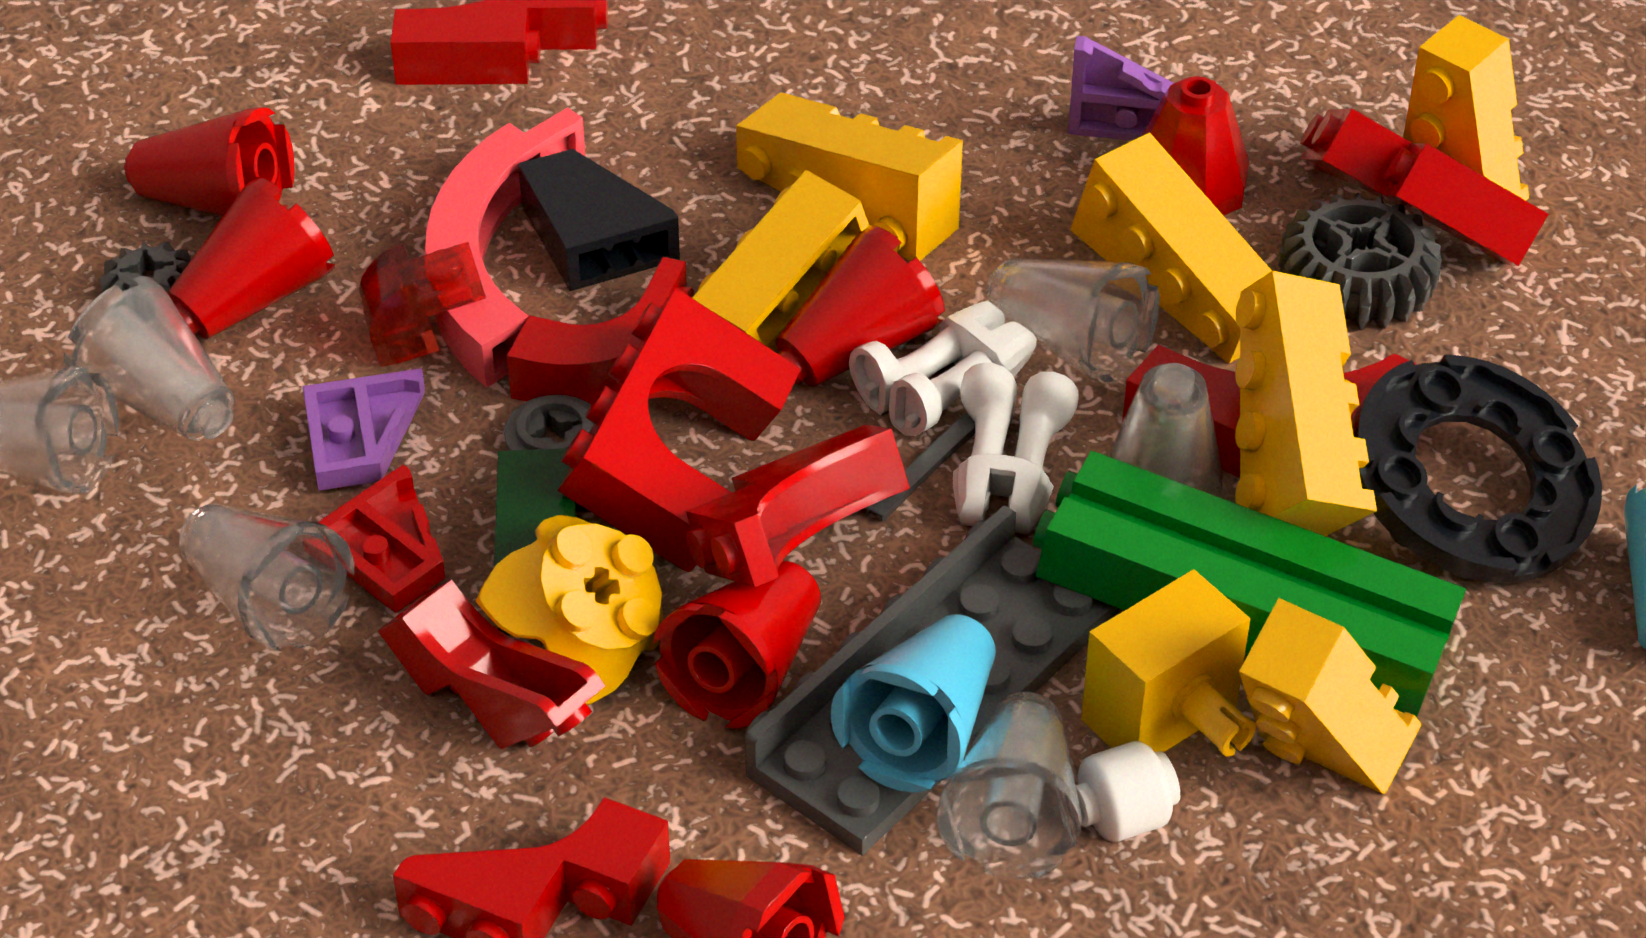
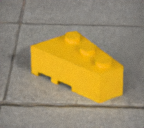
M1458 15L1423 43L1418 50L1403 138L1411 143H1427L1527 201L1529 199L1528 185L1520 183L1517 158L1523 154L1522 138L1514 136L1511 109L1517 105L1509 39Z
M805 170L792 186L785 188L778 195L774 206L753 229L748 230L742 235L736 249L722 265L703 279L697 293L692 298L771 350H776V338L855 236L869 226L861 200Z
M1278 598L1239 671L1259 735L1265 739L1263 746L1268 751L1294 764H1300L1303 757L1384 795L1389 789L1422 725L1415 715L1407 712L1402 713L1393 708L1399 695L1391 686L1382 683L1378 690L1371 682L1370 678L1376 666L1343 626Z

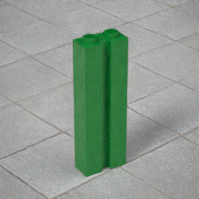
M1092 450L1078 473L1070 470L1066 473L1056 497L1055 507L1058 509L1056 513L1045 510L1037 526L1032 544L1033 547L1041 549L1036 577L1123 610L1130 608L1195 569L1250 617L1245 651L1246 657L1278 598L1341 625L1376 666L1370 678L1371 682L1378 690L1382 683L1391 686L1399 695L1393 708L1402 713L1413 714L1416 718L1420 712L1467 589Z

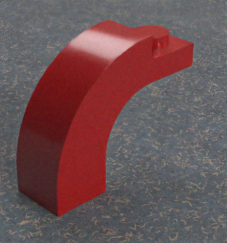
M663 257L640 301L631 310L612 320L596 324L579 325L529 315L507 354L511 398L527 402L547 395H568L592 404L605 385L613 389L617 381L610 377L608 373L628 343L634 347L638 344L640 339L633 336L631 331L646 307L652 302L660 308L675 288L691 298L694 296L693 288L687 287L686 261Z

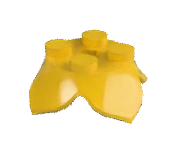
M556 515L543 520L535 529V536L537 538L535 542L511 552L494 566L481 587L476 603L500 629L518 638L538 639L543 643L546 650L590 666L605 684L603 689L586 702L587 705H590L611 694L628 677L642 651L650 653L659 645V640L654 643V637L657 627L664 620L661 605L662 591L656 570L652 565L654 560L653 550L644 538L633 534L624 535L618 530L597 523L591 524L580 518Z

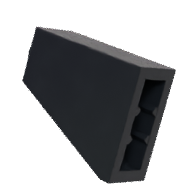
M570 149L518 163L522 207L569 291L658 267L663 257L680 260L679 223L675 211L576 150Z

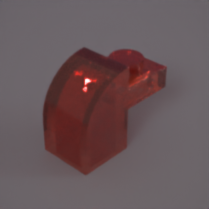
M469 242L440 249L411 260L404 243H401L380 254L367 267L360 281L359 298L371 343L380 366L398 364L439 351L430 316L486 298Z

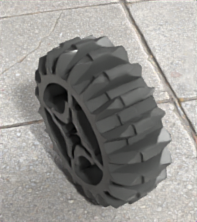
M1357 192L1351 200H1345L1339 195L1334 194L1329 204L1320 200H1313L1309 210H1297L1294 220L1287 224L1286 232L1282 235L1278 266L1282 273L1340 284L1345 319L1356 320L1361 330L1369 320H1375L1378 325L1386 329L1392 318L1407 322L1413 311H1423L1425 303L1432 297L1433 291L1438 286L1442 256L1440 254L1441 246L1435 240V230L1423 226L1422 215H1406L1405 207L1401 203L1394 206L1386 205L1383 202L1382 196L1375 201L1363 200Z

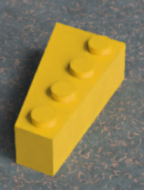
M782 92L736 125L737 168L742 170L748 177L760 180L782 192L785 188L792 186L805 170H808L861 200L869 226L883 228L898 238L902 243L893 250L909 261L914 257L921 261L959 229L963 140L945 136L938 142L925 138L924 130L904 125L898 131L879 126L877 117L860 113L853 119L841 116L835 106Z
M1150 132L1094 159L1070 231L1228 364L1239 359L1240 327L1237 325L1235 314L1240 291L1272 270Z
M1271 271L1240 291V298L1236 306V322L1240 327V357L1236 366L1235 378L1237 385L1240 387V418L1236 426L1235 439L1237 446L1240 448V479L1236 487L1235 502L1241 506L1327 536L1377 512L1374 490L1362 488L1359 468H1364L1369 463L1365 439L1353 436L1351 414L1359 406L1356 384L1344 379L1342 368L1347 362L1351 351L1340 284Z

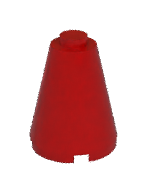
M266 107L248 108L138 140L126 156L124 171L127 181L132 185L135 192L142 197L223 216L243 187L255 177H261L272 182L282 191L283 189H293L295 177L293 147L285 125L274 124L269 117L276 113ZM282 191L274 197L278 202L281 199Z
M255 177L243 187L168 291L167 299L171 307L166 310V313L172 323L187 337L191 338L198 333L203 338L209 339L320 280L334 269L335 264L327 262L334 256L332 249L320 229L297 203L288 210L274 199L282 190L272 182L261 177Z
M868 226L857 234L776 338L775 343L779 352L777 354L801 368L794 384L804 381L809 386L815 387L850 370L849 358L855 348L867 342L878 341L892 350L933 330L943 320L937 318L945 312V305L935 281L917 257L906 263L893 250L902 242L887 230L878 226Z
M783 560L778 569L779 578L757 587L733 581L676 608L659 624L654 637V643L659 640L661 657L655 662L657 673L667 692L685 711L703 721L707 719L709 712L730 720L724 727L737 729L749 726L760 713L767 711L771 707L821 603L819 586L805 568L794 562Z

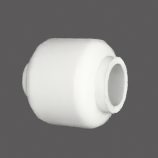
M1132 741L1092 754L1083 759L1078 770V785L1070 788V800L1075 816L1083 827L1093 825L1105 840L1119 842L1168 824L1173 812V805L1178 804L1180 800V786L1175 769L1165 753L1161 751L1154 752L1150 746L1140 741Z

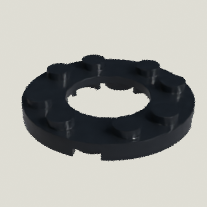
M1444 355L1440 362L1414 365L1413 361L1410 360L1396 366L1383 375L1371 388L1356 412L1352 423L1353 436L1365 439L1369 463L1364 468H1359L1362 488L1374 490L1377 512L1373 514L1389 531L1396 543L1408 548L1429 563L1454 573L1460 578L1494 583H1514L1542 577L1564 565L1587 539L1597 522L1601 509L1602 482L1596 458L1586 457L1583 448L1573 434L1578 425L1569 413L1547 392L1505 367L1489 361L1459 355ZM1442 422H1467L1491 431L1509 444L1525 465L1531 485L1528 505L1521 513L1505 514L1498 520H1482L1485 516L1480 513L1476 517H1472L1454 510L1443 502L1444 494L1437 492L1435 495L1427 485L1428 476L1426 469L1415 457L1417 440L1425 429Z

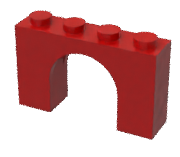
M675 288L660 308L651 302L636 322L631 334L640 340L636 347L628 343L610 369L608 375L617 382L613 389L605 385L587 411L585 418L594 424L589 433L581 428L565 451L561 462L570 468L557 491L625 534L638 535L644 538L655 553L682 570L691 572L697 564L693 560L687 545L686 534L691 530L686 511L732 492L683 462L665 446L652 425L648 410V400L666 397L688 402L746 439L755 441L782 410L801 368Z

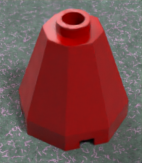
M1201 76L1188 77L1170 85L1142 136L1150 132L1223 216L1242 208L1248 177L1249 159L1229 93L1214 80Z
M684 859L675 869L666 874L657 892V911L661 925L671 938H825L827 932L839 937L845 918L835 875L807 864Z

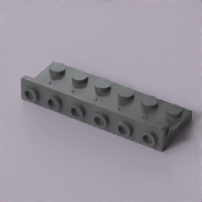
M1002 506L987 521L981 520L974 524L964 541L945 558H936L927 567L923 577L903 595L896 594L890 598L880 615L860 633L853 632L848 635L839 646L836 654L816 672L809 671L805 673L794 686L792 693L774 709L760 713L751 722L744 739L746 776L863 856L941 781L936 782L931 789L922 792L895 790L874 781L858 768L863 759L860 758L849 743L842 749L832 728L831 705L835 693L853 672L945 616L953 614L965 615L982 624L993 638L996 655L963 758L964 760L1088 643L1089 631L1116 616L1118 607L1036 577L1041 552L1015 537L1016 512L1007 506Z

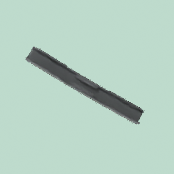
M965 413L905 469L910 489L868 506L866 516L873 512L879 515L882 521H885L947 458L975 434V422L969 414Z

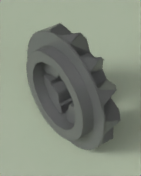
M144 241L141 248L134 251L121 248L119 259H110L104 262V275L99 278L104 298L114 308L131 314H154L166 311L171 307L167 299V293L191 261L188 251L182 249L174 250L169 241L163 242L157 247H150ZM151 269L154 271V277H151V284L146 285L145 279H142L143 272Z
M547 395L525 402L516 408L506 421L504 437L507 451L568 448L581 428L588 433L590 432L594 423L586 419L585 415L591 404L580 398L568 395ZM549 426L552 432H556L560 438L565 437V440L554 443L552 438L545 437L546 427Z

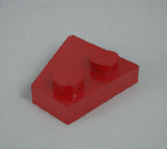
M404 464L308 528L310 545L314 550L394 613L399 612L445 579L443 558L436 539L431 536L429 520L423 504L419 503L414 490L410 469Z

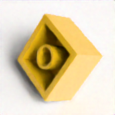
M1193 569L1089 631L1081 720L1111 748L1132 741H1140L1150 746L1154 752L1161 751L1164 753L1200 730L1218 747V750L1224 756L1235 755V748L1230 744V741L1241 751L1250 742L1256 730V723L1236 708L1241 683L1239 671L1244 663L1250 617Z

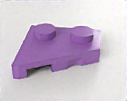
M1077 36L1074 48L1068 134L1133 141L1142 136L1169 86L1174 83L1087 37Z
M422 368L303 386L318 491L377 482L385 476L425 394Z

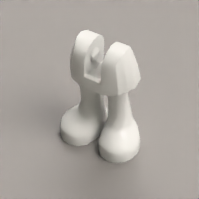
M987 300L948 316L939 325L940 332L905 357L896 359L890 349L878 341L867 342L855 348L849 358L850 374L857 391L871 409L880 416L889 411L891 424L905 436H917L937 424L942 411L961 396L962 379L964 373L971 366L978 363H994L1005 367L1015 376L1028 362L1036 347L1037 339L1035 335L1018 322L1011 321L1005 323L1004 313ZM951 363L955 364V366L931 380L928 379Z
M978 363L971 366L964 373L960 388L962 404L975 422V439L971 456L959 464V467L953 471V490L958 519L962 525L973 526L978 521L984 520L985 513L989 508L991 494L1009 497L1008 508L1016 512L1015 533L1028 535L1042 517L1054 487L1049 477L1043 471L1048 444L1052 436L1071 421L1078 405V389L1072 380L1057 372H1040L1030 377L1022 395L1019 417L1020 427L1015 456L1002 455L1007 431L1014 415L1017 384L1013 374L1005 367L994 363Z

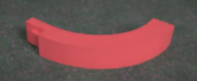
M568 107L525 133L511 123H508L485 138L452 170L440 188L430 211L426 228L425 253L433 313L440 333L452 354L486 388L508 375L507 354L529 315L506 298L494 284L483 263L485 253L492 236L501 222L521 202L518 163L574 149L585 156L583 117Z

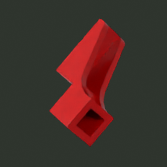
M452 579L424 594L378 630V633L424 694L429 695L446 686H449L454 694L458 692L495 744L501 749L523 740L531 748L554 732L557 736L565 734L591 714L592 711L586 702L605 687L597 673L587 664L514 639L499 631L471 605Z
M604 797L583 825L565 838L548 845L532 848L410 856L401 862L393 874L399 916L404 918L414 929L427 935H436L440 932L453 938H545L566 903L570 902L592 918L604 920L610 917L632 926L670 864L668 820Z

